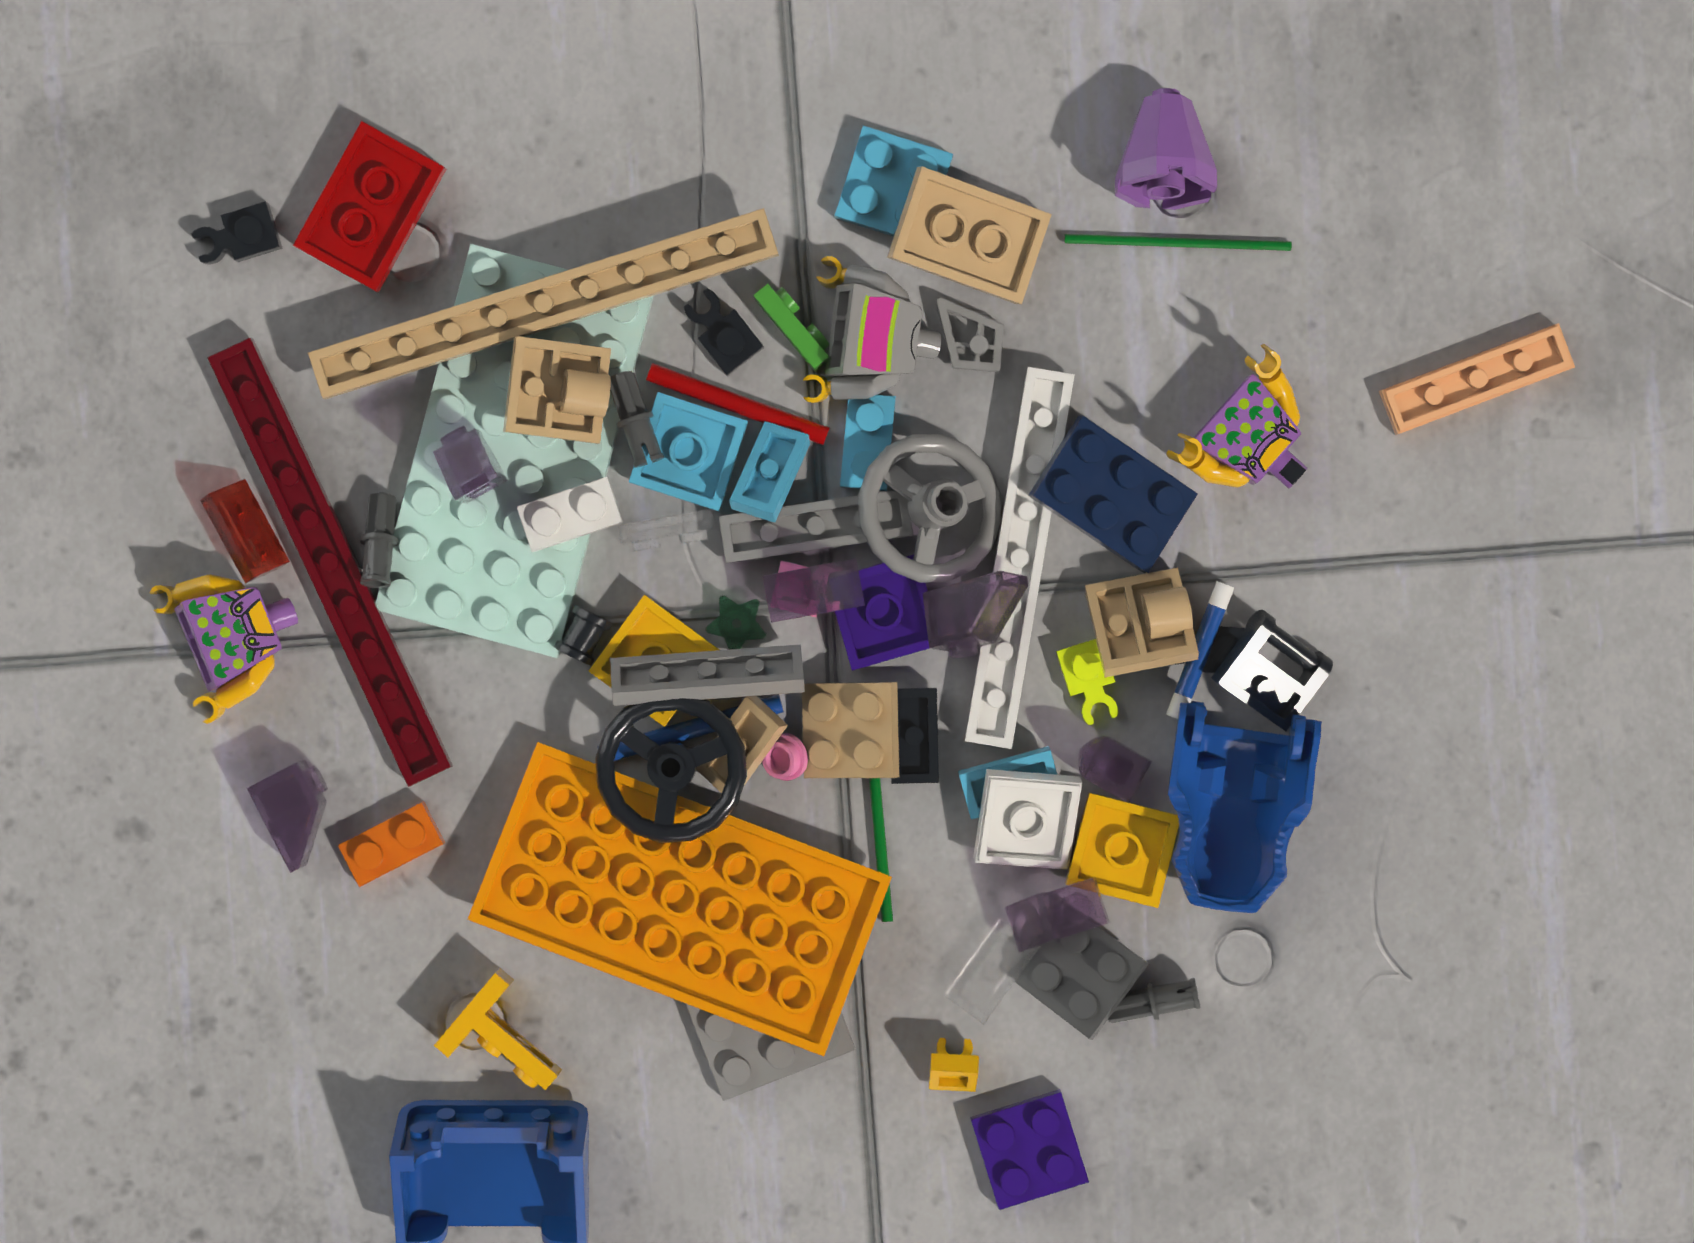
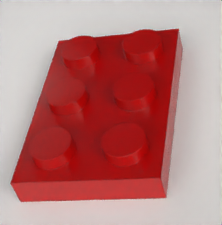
M361 121L293 246L379 293L447 169Z

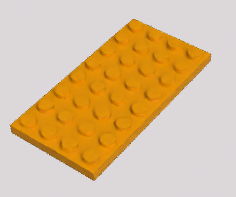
M537 742L467 920L824 1057L892 877L731 815L717 829L693 841L659 843L635 835L610 814L597 788L595 763ZM615 771L616 784L625 802L642 817L654 821L659 788ZM678 795L674 823H687L705 814L710 807Z

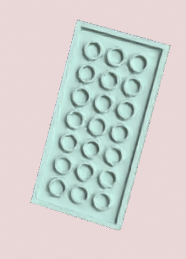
M470 244L454 306L561 273L568 269ZM654 296L524 337L611 348L608 372L610 377L625 371H632L634 373ZM512 340L439 363L394 531V536L398 538V545L393 546L390 573L391 586L379 588L376 605L381 612L558 658L560 651L554 648L557 640H563L591 533L536 552H531L517 506L606 477L619 430L616 424L620 422L610 392L608 409L605 417H603L600 444L503 432L514 342Z

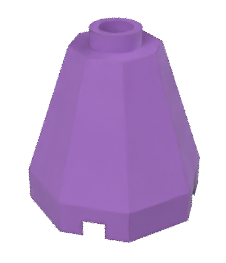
M1157 89L1152 92L1151 96L1145 97L1140 105L1115 177V196L1140 208H1150V199L1163 200L1162 209L1171 210L1209 202L1211 192L1214 193L1217 189V169L1192 100L1181 95L1176 89Z

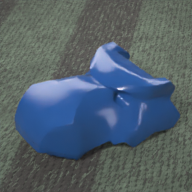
M1191 701V703H1180L1168 786V796L1175 811H1177L1180 827L1172 856V863L1187 899L1191 904L1215 910L1256 913L1287 877L1286 852L1294 828L1299 827L1310 813L1322 721L1306 719V716L1293 714L1289 735L1204 724L1205 717L1207 716L1204 702Z

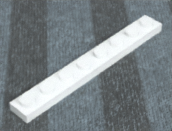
M1027 367L964 740L966 742L1012 749L1052 513L1028 495L1064 439L1075 374Z

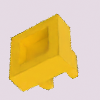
M939 1038L936 1053H931L929 1069L930 1090L976 1092L979 1056L972 1055L973 1044L970 1039H964L963 1052L958 1055L949 1054L946 1051V1038Z

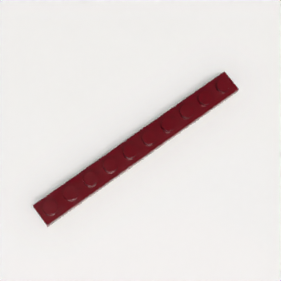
M247 338L207 357L407 786L410 787L453 767L389 627L376 605V600L370 587L360 583L362 577L360 565L254 339Z

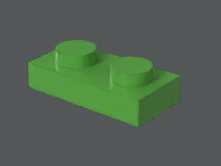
M767 283L753 295L758 305L814 372L827 363L829 356L824 350L829 347V342L813 323L807 328L802 325L794 315L800 308L783 287L775 292Z

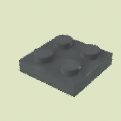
M1070 906L1016 979L1015 983L1088 1039L1093 1040L1149 963L1077 909Z

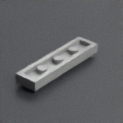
M895 490L879 492L877 496L878 520L886 538L893 539L913 536L912 522L908 513V500ZM858 495L784 506L775 523L745 513L719 516L726 563L867 543V539L860 526Z
M801 644L610 658L613 706L635 705L680 698L704 700L805 692Z

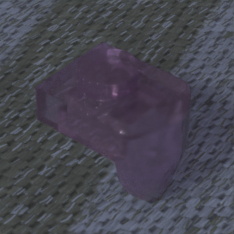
M1099 736L1088 741L1078 752V770L1080 775L1124 802L1131 801L1152 763V760L1108 736Z

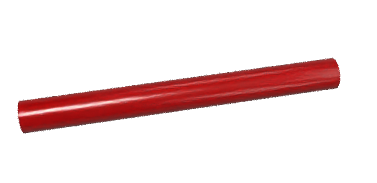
M655 363L651 364L646 381L761 423L766 421L808 434L810 441L824 445L830 427Z

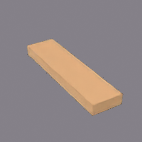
M1557 323L1380 390L1379 393L1394 433L1398 435L1575 368L1560 325Z

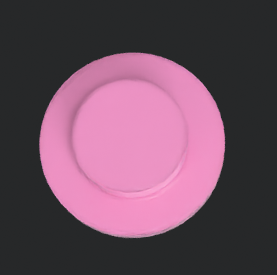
M782 733L763 759L762 764L770 776L790 781L804 773L808 764V754L800 739L792 734Z

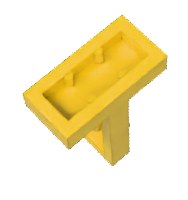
M499 968L435 1043L434 1047L449 1058L469 1033L475 1030L480 1035L477 1038V1042L487 1052L497 1058L503 1054L516 1065L513 1072L519 1079L531 1088H535L539 1084L546 1090L562 1069L490 1009L514 981L510 975Z

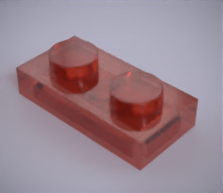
M246 479L211 492L200 500L245 584L278 570L290 562Z

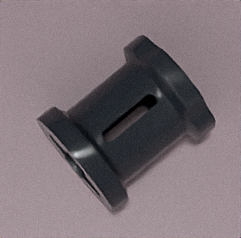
M575 605L572 610L575 616L563 640H557L554 648L592 666L594 662L592 653L604 630H610L613 623Z

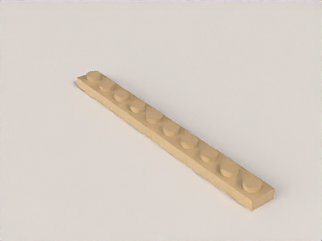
M763 208L308 352L321 396L323 399H329L512 341L515 336L524 337L771 259L779 256Z

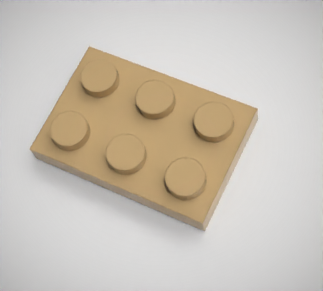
M923 166L917 167L887 258L1008 302L1022 304L1052 214Z

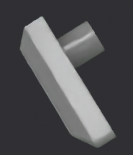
M938 298L937 307L952 368L1000 372L1004 324L946 299Z

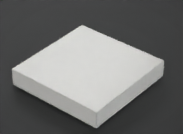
M986 769L973 855L975 863L1068 870L1082 788L1080 776Z

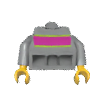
M826 256L821 259L824 265L837 267V273L830 279L816 276L823 287L828 289L836 288L828 349L829 358L827 359L825 375L834 377L831 381H828L822 375H807L803 381L817 380L822 387L819 396L815 398L803 397L807 402H822L829 395H832L835 400L869 399L896 386L901 374L913 373L916 357L935 359L938 356L941 347L940 332L920 328L922 318L921 307L911 303L908 293L886 272L855 265L843 268L837 258L833 256Z

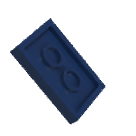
M1078 416L1028 496L1142 573H1149L1198 493L1086 417Z

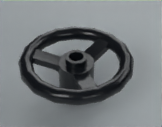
M679 698L623 707L604 729L595 756L597 788L610 814L633 834L659 843L693 841L717 829L738 805L747 779L745 746L732 720L705 699ZM679 710L700 717L717 732L719 737L693 748H689L680 742H667L660 746L633 725L635 722L655 712ZM620 741L648 761L647 771L649 778L659 788L654 821L642 817L625 802L616 784L614 759ZM727 754L728 776L719 799L705 814L687 823H674L678 790L684 788L692 781L696 774L697 766ZM668 758H673L680 764V771L676 776H668L667 771L662 769L663 762Z

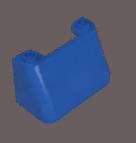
M419 1100L408 1103L401 1108L398 1113L389 1155L396 1243H442L447 1236L448 1226L541 1227L542 1241L544 1243H588L589 1121L587 1108L583 1104L570 1100Z

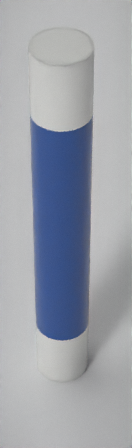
M1216 581L1195 636L1199 651L1198 660L1185 663L1166 715L1178 719L1180 703H1191L1234 587Z

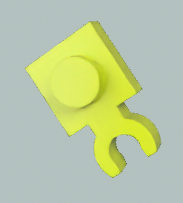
M1096 638L1055 651L1069 696L1080 693L1084 695L1085 700L1081 706V715L1087 725L1094 724L1091 709L1094 704L1099 702L1104 703L1108 707L1111 718L1117 717V704L1112 697L1105 694L1103 686L1115 683L1116 681L1114 676L1104 677Z

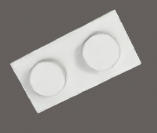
M604 477L517 506L531 552H536L623 523L609 477Z

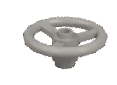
M912 434L886 446L867 468L858 494L860 526L872 552L893 572L920 583L950 582L973 571L993 548L1001 524L1000 491L988 465L968 445L942 434ZM915 453H939L956 460L972 475L974 481L960 486L953 480L939 479L922 485L898 467L896 463ZM882 481L908 500L910 519L919 528L913 560L904 557L887 540L879 523L877 496ZM982 499L983 520L976 540L963 555L944 564H934L940 530L959 523L967 512L968 504Z

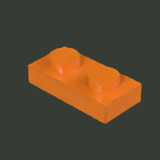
M423 801L339 844L338 847L358 886L361 887L445 844V841Z

